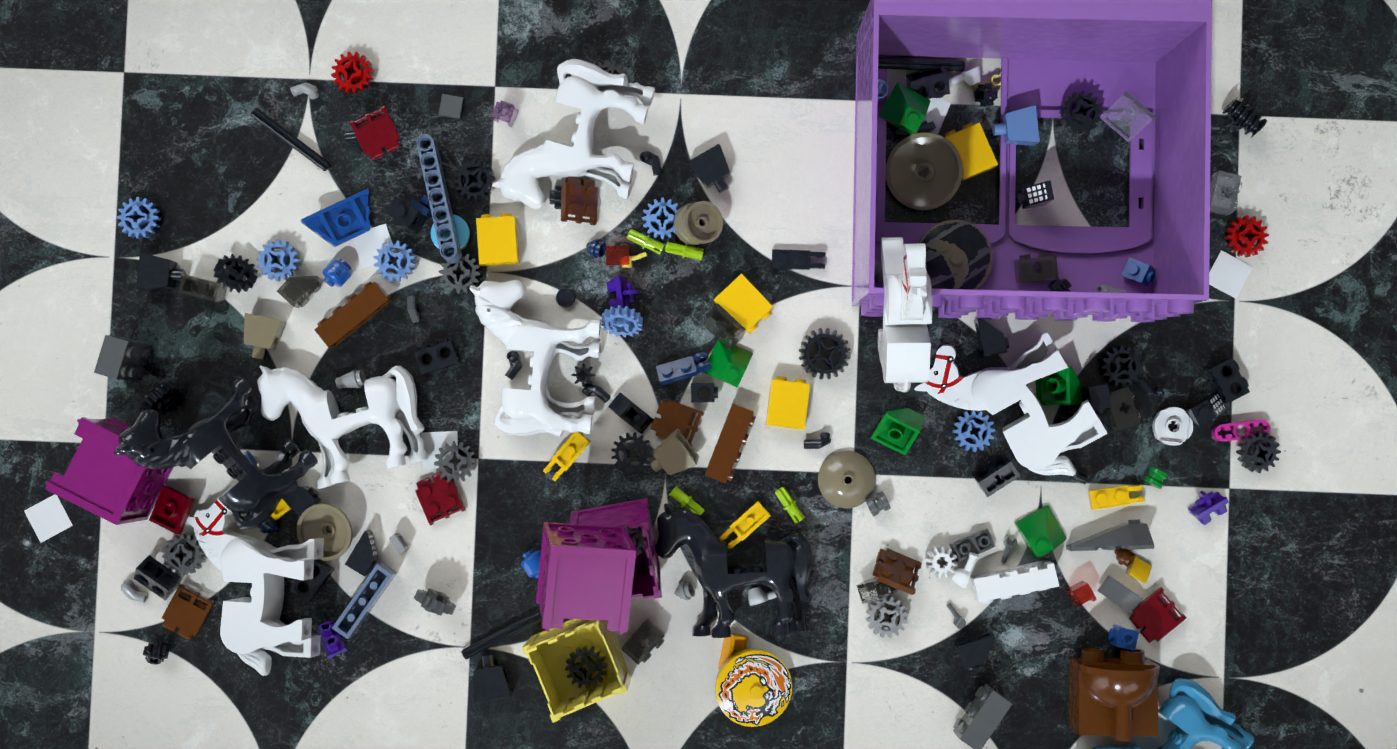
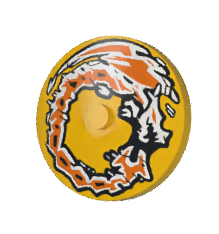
M746 649L732 655L721 666L715 681V695L723 713L733 722L748 727L762 726L774 721L784 712L792 694V680L787 667L776 655L762 649Z

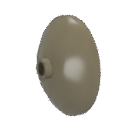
M840 451L829 456L821 465L818 473V486L823 497L832 505L840 508H854L863 504L865 499L871 496L875 487V473L872 465L864 456L853 451ZM847 476L851 478L849 484H846L844 481Z
M320 503L307 508L301 514L297 523V537L300 544L305 543L309 539L324 538L323 558L318 560H334L342 556L351 545L353 531L350 520L341 509L332 504Z

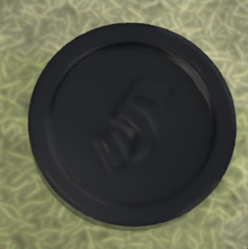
M564 288L558 291L556 301L561 307L568 308L574 304L575 295L570 289Z

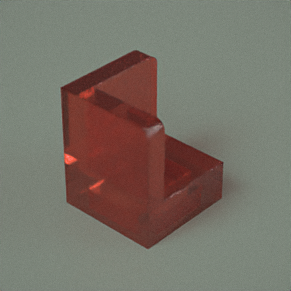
M606 246L607 267L629 265L630 247Z
M1080 581L1065 589L1074 607H1078L1089 600L1093 602L1097 600L1087 582Z

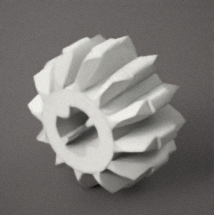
M941 545L940 550L934 546V553L927 551V554L931 557L924 558L925 562H930V564L925 566V569H931L929 574L933 576L936 573L939 579L942 577V573L947 578L949 577L948 570L951 573L955 572L951 566L958 565L957 562L952 561L957 556L955 554L950 555L952 553L950 548L945 551V546ZM940 557L945 560L944 565L941 564V567L937 564V560H940Z

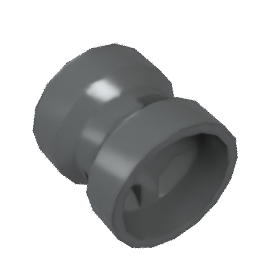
M883 491L874 498L869 497L865 499L873 517L878 515L881 510L887 511L891 509Z

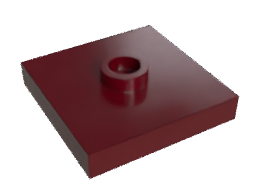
M162 485L149 521L181 535L195 498L168 485Z

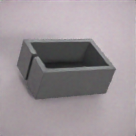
M105 335L94 373L119 380L140 381L145 372L143 363L150 356V344L130 338Z
M986 683L978 688L975 694L976 698L973 702L968 703L964 710L966 713L962 718L957 719L953 726L955 728L953 732L957 737L973 749H982L1012 706V703L1006 697Z

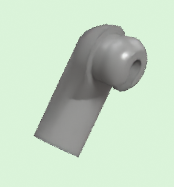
M306 82L290 88L293 96L305 93L312 100L319 97L317 87Z
M124 580L123 584H121V591L130 600L145 603L148 594L135 591L132 580Z

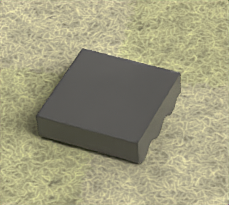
M442 94L439 116L461 119L464 98Z

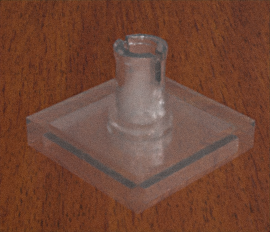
M1125 91L1100 118L1127 142H1130L1154 119L1155 115Z

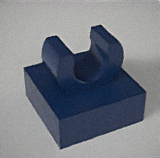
M424 195L420 203L413 199L410 206L427 218H430L432 213L428 209L430 206L428 197Z

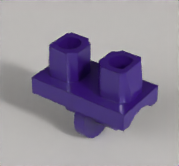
M616 276L614 280L606 283L608 292H616L617 299L609 300V307L617 308L620 305L621 308L628 306L631 309L630 302H634V295L639 294V290H633L632 283H627V277Z
M1200 491L1198 493L1200 499L1195 501V505L1188 508L1191 515L1196 517L1200 523L1206 525L1212 520L1209 515L1210 513L1215 512L1217 515H1223L1227 512L1226 504L1229 501L1227 497H1223L1218 491L1215 493L1211 491L1208 494Z
M330 621L319 625L320 629L317 630L318 635H321L320 640L328 659L347 651L341 634L332 629L335 622L331 623Z

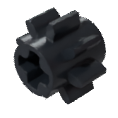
M992 83L979 84L978 89L974 91V101L980 102V107L993 106V101L998 98L997 88H992Z
M555 186V190H550L549 201L551 205H554L555 209H561L562 186Z
M1056 278L1048 285L1050 291L1071 292L1069 288L1072 285L1067 279L1060 280V278Z
M585 363L582 364V368L575 366L577 372L576 374H571V376L577 378L575 384L582 382V387H585V382L593 384L590 380L591 377L596 376V374H591L593 367L591 366L587 369ZM583 370L589 374L588 377H585V380L579 377V373H582Z
M154 640L144 647L143 655L146 656L145 659L148 663L158 665L164 662V659H168L170 650L167 649L164 642Z

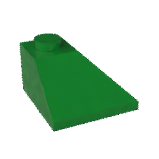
M897 82L878 117L913 135L917 133L924 120L931 100Z
M718 338L707 361L711 363L712 367L703 373L738 388L753 353Z
M1068 366L1066 369L1037 379L1036 396L1041 405H1081L1082 385L1072 366Z
M909 408L887 411L870 439L905 455L920 433L925 416Z
M1049 505L1014 522L1032 557L1037 559L1055 550L1067 539Z

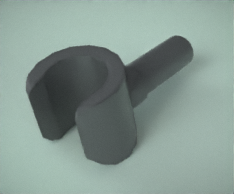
M1009 536L1003 540L1005 549L1001 562H1006L1011 547H1015L1017 544L1016 538L1013 540L1012 545L1008 543Z
M949 603L946 606L956 618L953 624L961 630L966 625V621Z

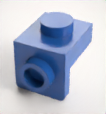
M1129 258L1121 276L1148 287L1155 279L1156 269L1149 264Z
M1113 624V629H1110L1108 635L1109 643L1116 647L1135 650L1139 632Z

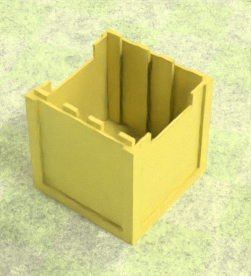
M571 619L563 622V629L551 628L549 631L544 630L532 635L522 647L531 665L533 664L544 690L553 723L567 714L610 696L628 692L631 675L613 631H607L608 621ZM584 645H587L588 650L592 646L595 647V652L601 650L600 657L606 656L603 663L608 664L607 668L603 669L607 671L606 676H602L603 681H597L596 687L590 684L589 689H586L584 684L581 688H578V682L572 684L573 678H567L570 671L565 670V667L570 665L566 663V660L571 658L569 654L571 652L576 653L575 649L577 647L582 651ZM581 656L576 658L574 663L581 662ZM587 663L583 665V667H585L586 671L588 672L590 667H587ZM599 671L592 672L591 679L594 678Z

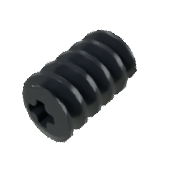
M1243 97L1238 100L1235 98L1222 113L1230 112L1228 119L1235 117L1233 124L1241 122L1239 129L1241 130L1246 127L1247 129L1244 134L1252 133V138L1265 126L1267 120H1260L1262 116L1260 113L1254 115L1256 112L1255 108L1248 110L1250 104L1246 103L1243 105L1245 100Z

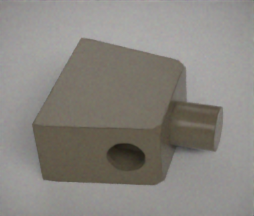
M245 313L244 344L254 346L253 358L264 359L266 348L272 350L277 348L286 321Z
M676 429L656 447L653 454L656 459L651 461L650 465L655 472L663 468L668 475H673L697 465L699 455L680 430Z

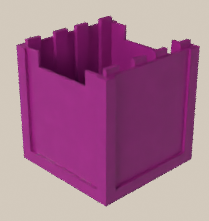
M81 417V419L77 420L79 425L74 434L83 439L64 476L54 472L51 480L45 482L47 484L45 489L115 525L147 520L157 501L162 485H165L173 468L149 469L136 465L126 455H114L116 447L119 446V435L131 426L114 417L110 419H88Z
M647 498L571 512L569 524L629 526V529L636 527L639 530L642 529V536L645 537V541L642 543L645 544V548L641 549L642 553L639 556L636 555L631 597L643 595V599L654 597V599L662 598L661 568L659 557L655 550L656 541Z
M544 522L536 603L539 604L542 616V628L546 631H549L551 628L563 629V619L606 620L608 621L607 631H618L619 635H622V632H627L636 549L625 527Z

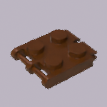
M569 176L565 178L561 191L562 222L569 220L575 221L578 224L582 222L590 223L593 226L597 224L598 187H595L594 180Z
M669 399L667 403L660 401L656 413L663 416L661 419L654 418L651 430L656 431V436L664 439L676 429H679L687 439L689 431L692 430L688 442L693 446L691 443L694 434L698 432L699 428L697 426L701 415L703 416L705 412ZM696 413H697L698 415H697L696 421H695V423H694V426H692V423H693V421H694L695 415H696Z
M880 549L874 566L873 576L878 577V581L914 595L916 592L915 583L919 579L918 570L921 569L922 563L891 549Z
M180 584L162 616L164 620L162 626L172 632H176L180 628L177 634L187 640H191L193 636L199 634L215 601H209L199 596L200 593H194L184 588L185 585Z

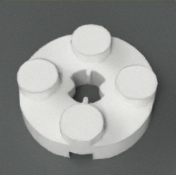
M1168 407L1158 411L1152 424L1155 438L1166 445L1175 446L1182 444L1186 439H1189L1193 432L1191 417L1185 413L1186 411L1178 407ZM1171 421H1175L1174 424H1177V429H1173V432L1168 428V424H1171Z

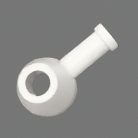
M979 66L950 78L949 87L951 88V86L965 81L969 86L981 82Z
M970 552L965 569L956 568L952 580L964 589L979 557L977 554Z
M760 586L748 590L750 606L777 598L774 591L765 593Z

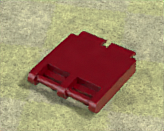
M382 105L381 109L375 112L366 113L364 117L356 121H349L365 156H370L373 161L385 155L384 148H386L388 153L401 148L398 142L401 141V137L385 105ZM382 112L384 113V114H382V115H380V116L375 117V118L372 119L373 116H375V115H377V114H380V113H382ZM365 120H368L367 122H365V123H363V124H361V125H359V126H356L357 124H359V123H361V122H363V121H365Z
M442 472L432 476L434 483L431 482L429 477L416 482L418 489L415 492L430 526L435 521L442 518L447 519L458 511H466L454 480L451 479L448 483L447 477L441 479ZM459 505L458 508L453 509V510H451V511L448 512L449 509H451V508L456 507V506ZM443 512L442 515L437 516V517H435V518L432 519V516H435V515H437V514Z
M1160 587L1132 611L1133 614L1129 617V620L1138 630L1144 626L1140 633L1147 642L1151 643L1153 640L1160 641L1187 617L1179 612L1175 607L1174 601H1170L1165 595L1164 589ZM1159 595H1161L1164 598L1167 604L1164 603V601L1160 598ZM1171 608L1178 615V618L1170 610Z

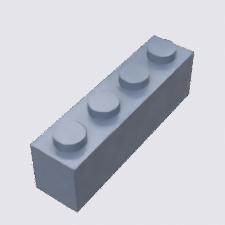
M383 562L376 564L332 629L346 639L354 636L397 572Z

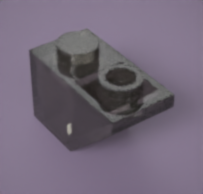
M319 276L289 277L277 292L293 307H304L309 302L311 294L321 289L324 279Z
M878 577L868 579L856 585L862 604L880 601L899 591L878 581Z

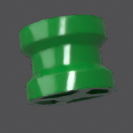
M1150 467V473L1143 481L1162 489V482L1167 479L1168 474Z

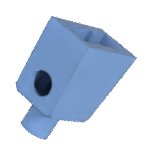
M1036 105L1006 113L1002 117V123L993 124V135H1004L1005 144L1037 145L1040 142Z

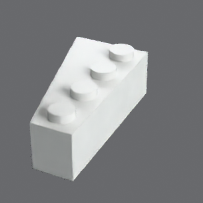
M1047 560L970 577L975 599L982 602V604L991 603L993 599L997 598L1008 599L1013 595H1025L1033 591L1059 587L1054 563Z

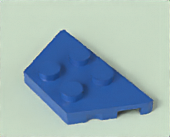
M365 189L300 221L330 245L337 247L370 231L369 190Z

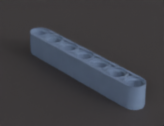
M423 134L417 139V149L441 256L448 263L454 264L461 259V249L440 153L434 139L428 134ZM431 142L428 148H424L426 143ZM431 160H435L432 166H428ZM434 178H439L437 183L431 184ZM438 196H443L441 201L435 202ZM441 214H447L445 219L439 220ZM445 232H451L448 238H443ZM454 249V254L448 257V251Z

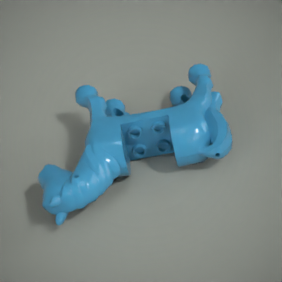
M1175 679L1170 688L1169 698L1158 709V713L1177 726L1176 729L1169 733L1166 743L1158 749H1192L1194 745L1201 741L1216 743L1223 749H1249L1254 741L1252 734L1244 731L1239 724L1234 723L1236 715L1221 709L1210 693L1193 680ZM1133 743L1131 747H1130V746H1127V747H1122V746H1096V747H1094V748H1092V749H1142V748L1139 747L1137 744Z

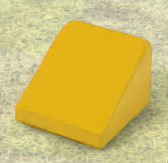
M1135 556L1125 573L1146 584L1152 566Z

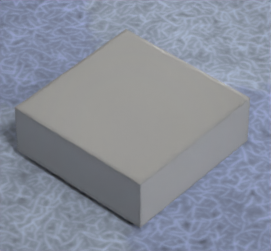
M396 533L389 538L399 554L409 549L400 533Z

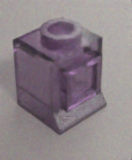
M501 100V102H496L491 117L495 122L501 120L507 122L509 127H513L519 110L515 109L513 104Z

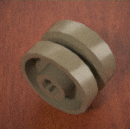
M707 201L686 204L678 209L674 217L675 233L681 241L690 245L713 242L719 237L723 228L721 212L717 206Z

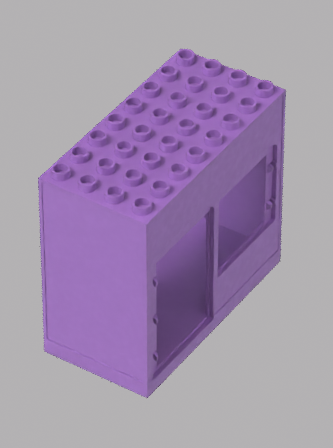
M870 0L856 37L852 306L861 307V316H883L884 282L882 280L877 283L874 280L875 257L881 262V239L903 237V245L917 244L928 229L938 224L885 222L887 121L878 116L887 101V95L883 101L878 102V79L884 80L887 83V69H878V57L888 56L1001 59L1000 123H1002V117L1006 113L1035 105L1037 118H1063L1064 115L1059 114V111L1064 109L1061 104L1066 102L1065 98L1068 96L1072 97L1074 92L1079 96L1081 91H1084L1085 96L1092 93V99L1098 97L1096 104H1102L1098 110L1103 111V114L1098 116L1101 119L1130 120L1129 227L1015 225L1016 145L1005 144L1004 135H1000L999 225L973 224L986 235L991 244L993 263L990 274L977 290L932 289V311L938 308V318H961V315H968L969 312H976L977 309V319H1000V316H1008V313H1015V319L1038 320L1039 317H1048V314H1054V320L1075 321L1077 318H1087L1088 315H1092V321L1098 322L1126 319L1127 316H1131V322H1155V320H1164L1167 317H1178L1180 314L1194 313L1195 303L1209 300L1212 0ZM1073 103L1071 104V106H1070V108H1069V113H1070V112L1072 111V109H1073V108H1072ZM1078 111V112L1075 113V114H1078V113H1079V114H1081V113L1084 114V113L1087 112V111H1084V112H1083V111ZM1093 112L1089 116L1090 119L1093 117ZM1139 139H1143L1141 143L1142 150H1139ZM1139 198H1142L1141 209H1139ZM1129 258L1149 264L1156 269L1155 279L1148 287L1121 276ZM1056 278H1060V280L1067 279L1072 285L1069 288L1071 292L1050 291L1048 285ZM1107 284L1120 290H1125L1126 293L1095 291L1098 285Z

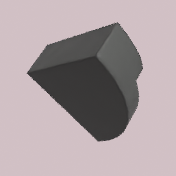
M412 295L407 297V310L412 322L415 323L419 322L420 316L416 310V299Z

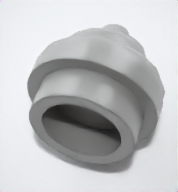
M687 581L680 582L674 594L681 599L690 600L691 597L695 596L693 583Z

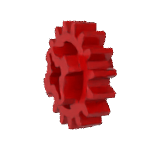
M349 51L347 57L341 54L340 61L335 59L337 66L331 67L335 71L331 76L336 78L333 82L339 85L338 88L341 91L345 89V92L350 94L351 90L357 94L358 89L364 92L365 85L370 87L368 80L374 79L370 75V73L374 72L370 68L371 62L366 61L367 58L364 55L360 57L358 52H355L353 56ZM360 63L363 65L364 71L360 70ZM341 74L345 76V83L342 81Z
M1246 215L1243 218H1236L1235 222L1229 223L1231 228L1225 230L1229 235L1224 237V239L1229 240V243L1226 244L1227 247H1233L1231 253L1238 251V257L1244 254L1245 258H1247L1251 254L1252 256L1258 255V251L1264 250L1262 245L1268 244V241L1264 240V238L1268 237L1269 234L1264 233L1267 226H1261L1262 220L1256 222L1255 216L1249 219V216ZM1242 235H1246V236H1252V237L1248 239V238L1245 237V236H1244V237H1241V236H1242Z

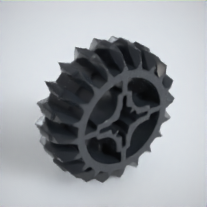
M822 328L818 329L819 335L814 330L811 331L813 338L806 335L805 339L808 343L801 342L805 349H799L800 353H804V356H800L799 360L805 359L806 361L801 366L805 367L808 365L809 368L806 370V373L813 370L812 377L814 378L817 376V373H820L819 379L821 380L824 378V374H826L827 379H831L830 373L837 377L838 373L836 370L838 369L841 373L844 372L841 365L848 366L844 359H850L851 357L850 355H845V352L850 351V348L844 349L843 347L848 341L846 340L841 343L840 340L843 338V335H839L838 338L835 337L837 334L836 330L830 335L829 328H826L825 334H823ZM820 338L830 339L834 341L836 345L832 347H826L823 344V342H821ZM815 342L818 350L817 354L809 358L810 346ZM821 349H823L824 351H829L833 349V351L829 352V354L827 355L829 356L827 359L825 357H820L816 359V357H818L820 353H822L820 351ZM839 350L840 358L834 366L832 354ZM819 360L824 361L829 369H819L813 363Z

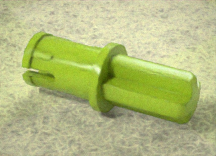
M633 229L627 235L628 240L643 246L642 249L645 247L659 255L665 245L651 238L650 235L646 236Z
M672 242L666 243L665 252L681 255L682 258L702 260L703 248L688 246L686 243L685 245Z
M677 485L669 494V496L682 505L681 508L684 507L700 516L703 514L704 509L691 499L692 496L689 497Z
M780 487L775 491L776 496L784 506L783 510L789 513L795 524L805 518L796 505L797 501L792 499L785 487Z

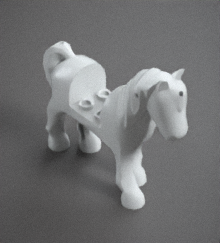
M579 59L566 60L557 67L560 86L556 93L555 102L582 109L581 113L578 112L576 124H578L577 132L574 131L571 143H574V145L546 140L538 148H532L514 156L504 166L501 180L492 184L493 187L500 188L504 198L521 201L531 209L537 210L546 203V196L539 187L537 178L551 175L563 178L568 176L596 178L612 185L617 191L618 196L627 200L632 184L630 180L634 170V163L624 162L620 155L614 153L609 155H593L595 120L602 109L618 108L632 115L636 123L644 125L655 93L654 87H645L637 82L628 83V76L626 74H610L595 64ZM637 98H638L643 104H639L638 101H637Z
M511 280L504 283L483 281L478 287L470 286L469 289L475 295V312L479 316L480 322L497 338L501 339L502 343L506 344V350L534 353V356L531 355L530 367L533 368L532 375H529L528 386L531 387V390L502 388V405L494 418L495 425L502 432L516 436H530L548 432L561 437L564 430L571 433L582 432L591 434L592 415L595 413L596 397L586 396L580 402L563 403L555 400L549 394L546 383L551 362L557 353L568 355L577 361H583L589 356L599 358L601 339H592L588 344L581 346L571 345L565 341L580 344L589 337L599 338L601 318L591 319L585 326L580 328L551 327L537 320L522 318L510 311L514 303L525 294L526 288L521 281ZM504 414H506V415L509 416L510 418H509V419L505 418V417H504ZM565 416H572L577 419L565 418Z
M260 366L263 374L258 378L257 383L261 394L262 416L274 421L281 416L285 406L292 402L301 415L302 423L310 435L318 441L323 459L322 474L317 480L318 489L350 480L347 471L350 459L341 449L338 439L368 424L380 425L389 438L390 451L386 461L387 469L406 465L404 454L407 451V447L403 442V431L407 435L411 446V452L408 457L410 464L428 459V454L424 449V440L420 434L425 428L417 417L415 383L412 375L403 367L394 366L383 376L365 380L364 388L369 408H358L356 413H340L332 392L329 390L324 391L300 371L288 367L271 370L268 367Z

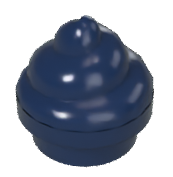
M600 239L592 240L586 245L587 251L593 258H601L606 252V244Z
M272 516L258 527L260 532L264 534L278 532L277 521Z

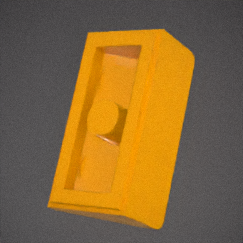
M731 633V637L724 638L718 665L719 670L732 655L746 650L748 636Z

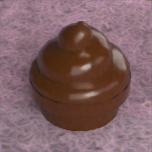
M1119 548L1114 550L1118 564L1121 566L1125 565L1126 567L1130 565L1136 554L1132 552L1133 550Z

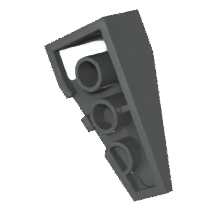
M1129 519L1128 523L1119 524L1066 545V550L1095 551L1098 548H1102V550H1116L1118 547L1128 550L1155 548L1147 523L1140 522V519Z

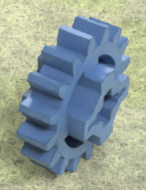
M136 197V201L129 198V204L122 203L125 208L118 209L122 214L117 216V219L121 220L118 226L124 227L123 233H128L129 237H136L137 239H142V235L149 238V232L156 233L153 228L160 227L156 222L161 220V218L156 215L160 213V210L154 209L155 203H150V200ZM141 216L145 217V218H141V219H138V220H135V219H134V218L141 217Z
M661 198L659 203L654 199V205L648 203L649 210H643L646 216L642 217V221H647L643 227H649L647 233L651 234L653 232L655 239L658 235L661 236L662 240H664L665 235L671 239V233L676 234L674 225L666 231V227L669 224H674V217L678 211L676 210L678 204L671 205V199L665 202L664 198ZM659 207V211L656 214H651L656 208ZM666 207L670 208L675 215L669 214L666 211ZM662 211L665 215V218H668L664 221L663 227L661 221L658 219L661 218ZM651 223H656L659 226V231L653 228Z
M277 239L275 244L270 240V246L262 245L265 250L258 251L261 258H256V260L261 262V264L257 267L264 269L261 274L264 276L268 275L270 280H273L274 277L275 281L279 282L281 277L283 280H288L287 275L294 276L293 269H299L295 266L296 263H300V260L296 259L299 253L293 252L295 246H289L287 241H284L282 244V241ZM276 248H283L279 252L274 251ZM275 256L280 257L279 260L282 265L277 264L278 261ZM281 269L283 272L274 273L273 271Z
M389 241V246L383 243L382 247L384 249H377L379 256H374L378 260L374 266L379 267L376 272L378 274L383 273V279H387L389 276L390 282H393L395 278L397 282H401V277L407 280V273H414L411 267H416L412 263L416 257L411 256L414 251L412 249L407 250V244L401 246L400 241H397L396 245H394L393 241ZM399 249L402 252L394 253L392 250ZM393 257L396 258V259H398V260L396 261L398 267H397L396 265L392 264V263L394 262V261H393ZM393 269L396 270L398 273L391 274L388 273V271H391Z
M620 305L617 308L611 306L610 310L605 309V312L602 313L601 326H604V331L609 330V334H615L617 337L619 335H623V337L630 335L632 337L634 333L639 334V330H642L643 317H640V312L635 313V309H629L628 306L625 308H621Z
M971 410L970 415L967 412H963L964 417H957L959 423H953L957 429L952 430V433H957L954 440H960L959 447L965 445L966 451L971 447L972 452H976L977 447L980 450H984V444L990 446L988 440L994 439L990 434L995 432V429L990 428L994 423L987 421L988 415L982 417V411H979L976 415L975 410ZM972 418L979 419L983 423L977 424ZM965 423V429L961 432L962 426ZM972 427L977 428L976 435L970 434ZM986 430L985 437L982 438L983 431ZM970 438L975 444L968 443L964 439Z

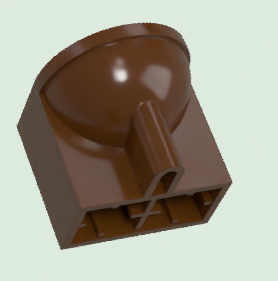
M1082 649L1081 658H1069V727L1078 735L1112 736L1118 741H1132V736H1158V675L1160 674V666L1146 659L1144 650L1121 649L1120 658H1106V650Z

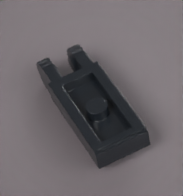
M772 249L771 269H825V264H810V257L823 258L826 256V253L811 252L810 250Z

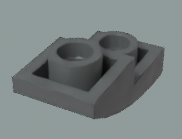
M988 529L949 544L953 554L957 556L956 562L969 558L970 552L981 554L995 547Z
M1109 575L1097 590L1131 614L1143 599Z

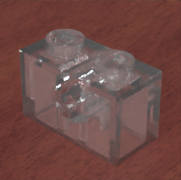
M1220 170L1212 174L1210 182V212L1227 216L1236 210L1238 205L1236 198L1242 188V182H1240L1242 176Z

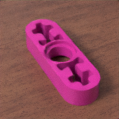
M1262 419L1218 424L1213 427L1211 434L1216 441L1241 440L1242 437L1249 438V432L1255 435L1256 430L1251 431V427H1258L1260 425L1264 427L1260 432L1269 433L1270 425ZM1239 425L1245 427V434L1242 436L1236 433V428ZM1221 429L1225 431L1230 430L1231 434L1221 436L1218 435V432Z

